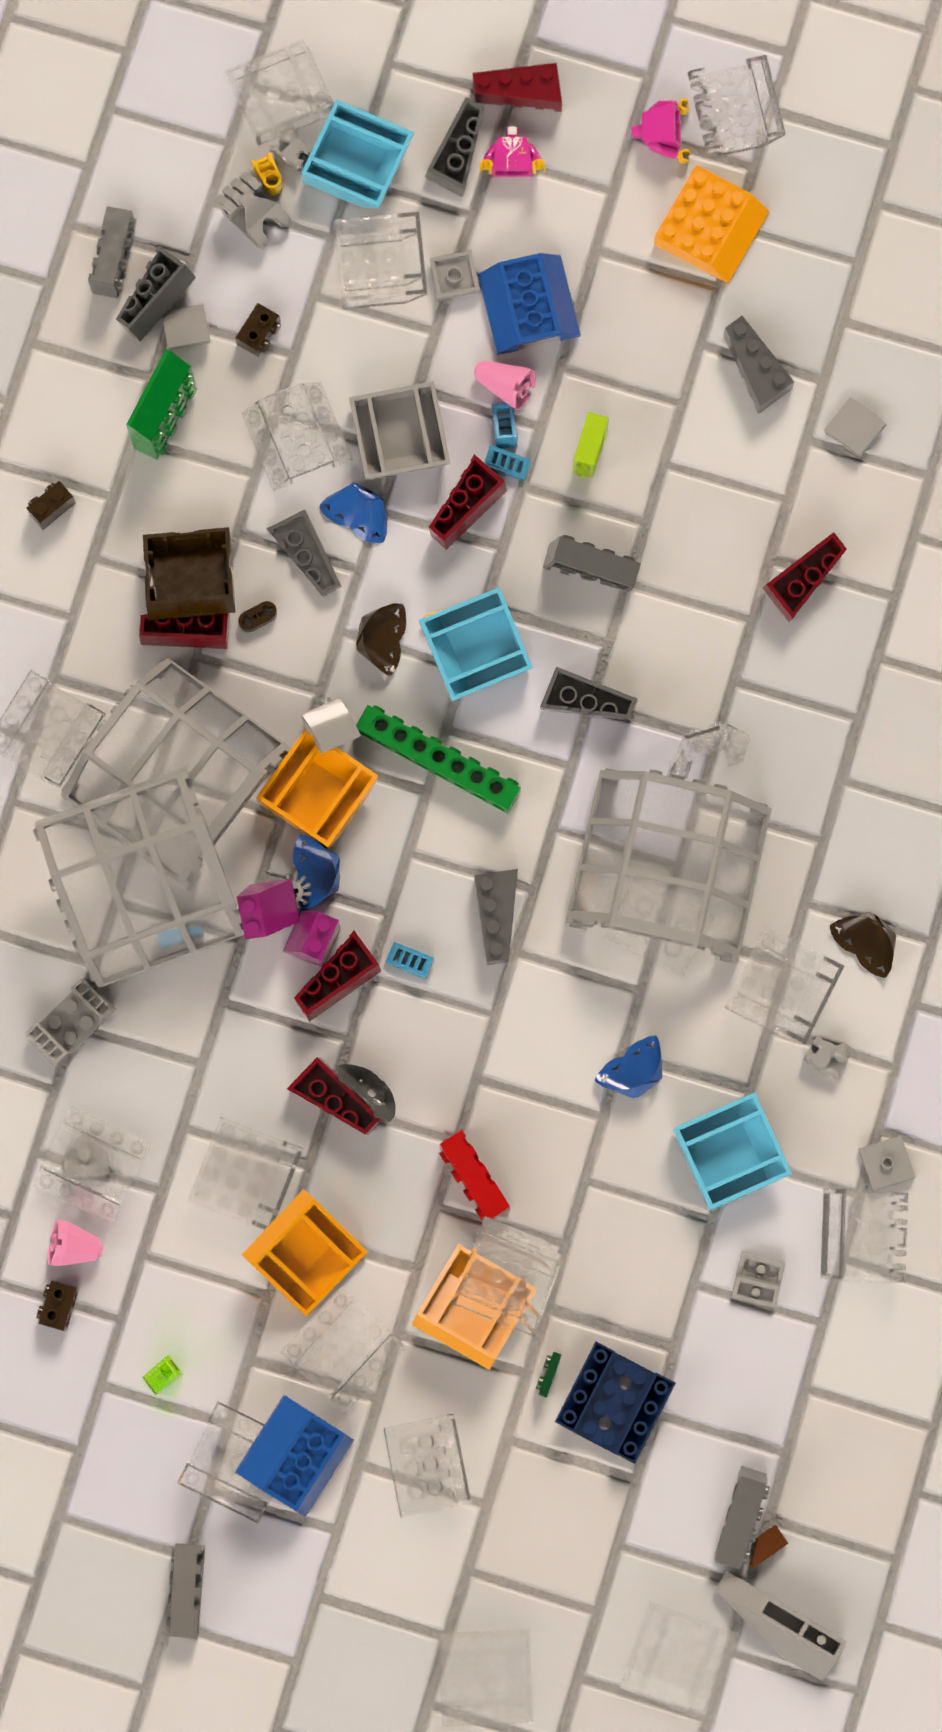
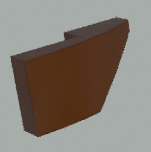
M776 1524L759 1535L755 1542L752 1543L751 1549H753L752 1560L749 1564L750 1569H753L788 1544Z

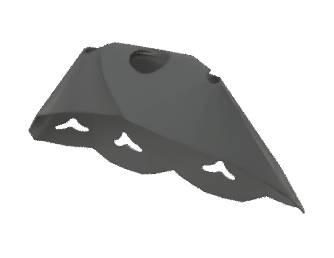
M351 1064L337 1065L339 1081L354 1090L374 1111L375 1117L387 1122L392 1121L395 1116L396 1105L393 1094L387 1084L371 1070ZM369 1088L376 1089L377 1094L374 1097L368 1095Z

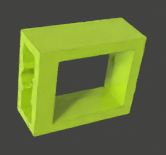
M588 411L573 459L572 472H576L577 476L593 478L607 434L609 417Z

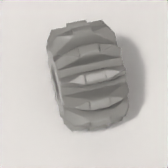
M295 872L292 883L293 888L298 889L295 898L297 908L300 909V901L303 904L308 903V899L304 896L312 895V892L305 890L311 887V883L303 884L306 877L303 876L298 880V872ZM286 873L285 879H290L291 875Z

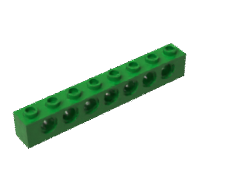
M366 706L356 724L361 735L506 814L510 812L521 792V787L518 786L519 783L509 777L507 779L500 777V773L491 767L486 769L480 766V762L473 757L468 759L463 757L458 749L452 746L447 748L441 745V740L434 736L428 738L423 735L421 729L415 726L410 728L404 725V721L395 715L390 717L384 714L385 710L379 706ZM379 722H385L388 725L384 731H379L375 727ZM403 732L407 735V738L404 741H397L394 738L395 735ZM423 743L426 748L422 752H417L414 749V745ZM436 753H442L445 759L442 762H436L433 760V756ZM460 763L464 766V770L457 773L452 770V766ZM474 774H480L483 776V780L480 783H474L471 777ZM494 784H499L502 787V791L500 793H493L490 787Z

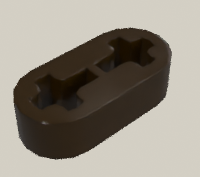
M265 601L240 614L238 623L241 630L250 633L275 620L277 617L276 606L270 601ZM263 608L273 609L271 616L268 617L264 614L259 617L260 614L264 613ZM257 617L252 621V626L243 625L245 622L244 618L253 619Z

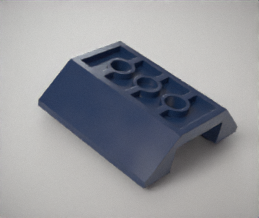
M595 1341L555 1423L635 1464L676 1382L648 1370ZM623 1376L631 1380V1386L628 1389H621L618 1385L619 1379ZM608 1417L610 1419L611 1426L609 1429L602 1430L599 1428V1418Z

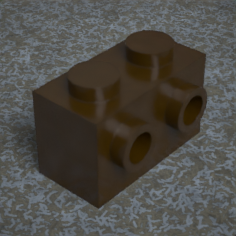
M257 303L235 337L236 344L259 357L261 352L265 353L268 349L271 336L279 332L282 325L280 323V315Z
M58 481L56 484L51 483L47 486L45 493L40 497L36 496L31 499L26 509L32 519L44 530L75 505L76 502L72 494Z
M51 1280L50 1285L46 1284L43 1297L46 1298L44 1306L39 1307L36 1319H39L38 1324L66 1332L79 1288Z

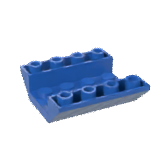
M538 253L498 262L478 274L497 355L518 351V345L559 336L560 341L581 337L561 255Z
M283 1395L235 1473L306 1517L354 1439Z

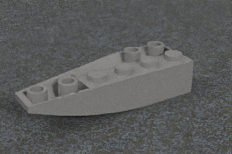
M728 1571L725 1572L715 1590L784 1659L821 1681L824 1680L834 1666L847 1641Z

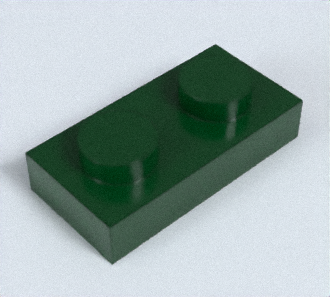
M553 1351L552 1356L547 1355L543 1368L547 1369L544 1377H539L535 1388L539 1390V1396L547 1398L562 1354Z

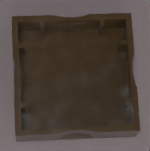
M229 527L203 529L187 533L168 532L143 535V553L146 569L145 597L149 620L236 613L232 542Z

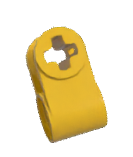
M268 152L265 157L256 161L254 159L250 160L253 170L265 192L270 196L279 195L283 190L282 178L272 154ZM273 180L278 182L276 185L273 186L268 185V183Z

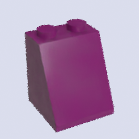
M292 878L251 884L236 897L245 940L267 937L300 922Z
M300 911V922L294 924L283 952L322 967L327 961L341 929L339 920L318 911Z

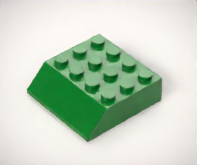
M168 349L163 353L126 424L134 449L156 460L159 455L165 453L168 446L166 442L169 436H174L178 427L176 423L179 417H184L187 411L186 404L189 399L192 400L197 391L191 366Z

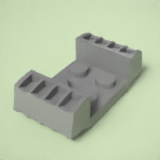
M81 978L71 988L72 992L40 1023L36 1022L26 1032V1038L56 1068L71 1056L116 1010L86 978Z

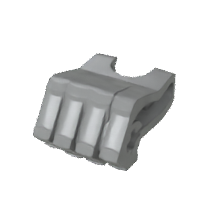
M244 171L239 176L240 180L237 178L233 179L230 183L232 188L226 186L222 190L224 196L220 194L216 197L215 202L222 214L258 248L264 249L268 245V238L263 233V221L273 220L280 227H286L291 223V218L278 203L269 200L261 192L263 189L261 187L262 184L254 176Z

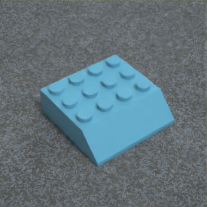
M336 99L302 170V183L359 207L379 208L414 132Z
M500 587L419 620L452 701L533 668Z
M755 1092L679 1125L672 1130L709 1212L792 1174Z

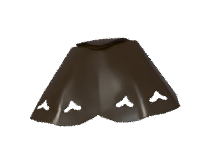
M399 603L383 606L364 615L360 621L356 641L357 651L388 676L395 672L401 657L399 641L406 630L405 607ZM398 609V614L400 615L399 618L397 617V615L394 614ZM399 624V627L397 628L398 631L396 633L393 627ZM392 649H394L393 658L389 655ZM390 665L388 671H386L384 666Z
M867 912L837 920L830 925L831 934L837 944L845 951L856 954L859 963L867 971L882 978L888 976L892 968L897 936L876 914ZM835 927L841 928L840 934H838V929ZM851 939L852 946L849 945V942H845L844 940ZM865 957L872 958L871 964L869 963V960L865 959ZM884 966L883 968L885 972H883L881 969L878 970L877 967Z

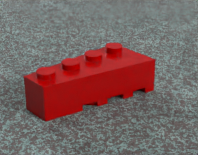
M460 1130L439 1144L441 1152L438 1154L445 1165L450 1163L453 1168L451 1174L456 1182L459 1183L461 1181L466 1188L463 1190V1193L468 1201L473 1200L478 1208L475 1211L481 1220L486 1219L489 1223L509 1210L510 1205L495 1181L491 1179V1175L485 1165L478 1159L479 1157L473 1146L465 1139V1133L463 1130Z

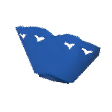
M352 483L326 497L320 504L322 513L328 519L338 525L350 527L359 538L371 543H382L385 541L388 519L384 501L379 494L357 483ZM325 504H330V511H328V507H326ZM342 513L344 519H342L340 516L337 517L336 515ZM358 527H364L365 533H363V530L358 529ZM376 532H378V534L380 535V537H377V536L372 537V535L375 534Z
M300 835L294 846L293 863L298 872V880L305 876L306 880L303 883H311V887L305 890L312 892L311 896H304L308 899L307 904L303 905L300 901V910L302 911L313 908L338 891L340 885V859L335 852L310 837ZM303 840H305L307 845L301 847V845L304 843ZM300 854L305 857L303 863H301ZM297 888L294 889L295 896H297V895H296V893L298 892V889H297Z
M650 1036L632 1044L624 1057L614 1058L597 1074L595 1082L602 1087L633 1099L646 1093L648 1089L655 1086L663 1078L661 1048L658 1037ZM652 1042H654L653 1048L647 1046V1044H652ZM640 1049V1055H633V1053ZM617 1065H620L618 1071L611 1070L612 1068H616ZM607 1075V1081H601Z

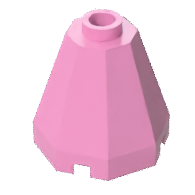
M55 1220L50 1236L52 1245L48 1248V1265L63 1266L96 1261L97 1257H101L103 1244L100 1243V1238L68 1221Z

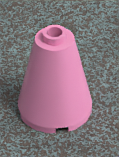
M484 360L478 363L474 369L475 379L515 409H521L530 397L527 394L530 387L534 388L536 381V372L526 367Z

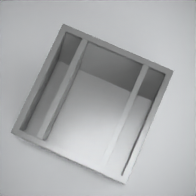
M434 381L349 397L365 480L451 464Z

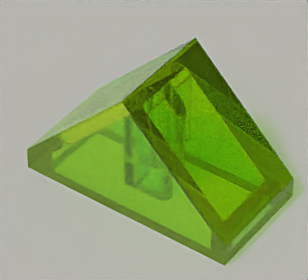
M167 1355L142 1378L153 1393L157 1395L181 1377L183 1372L172 1357Z

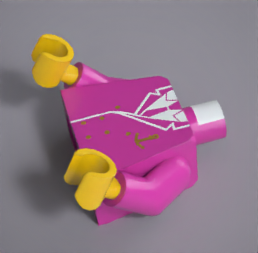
M686 98L681 99L679 103L675 100H659L648 111L642 113V124L631 127L632 137H642V141L651 151L672 159L677 157L681 164H687L690 160L684 159L682 154L690 155V150L683 149L680 152L678 149L681 148V115H686L690 108H684L682 105H688L689 101Z
M513 126L506 128V137H498L497 142L490 146L480 162L479 169L480 173H482V170H488L492 177H532V174H536L537 170H543V173L546 172L545 162L534 145L528 143L526 137H519V129Z

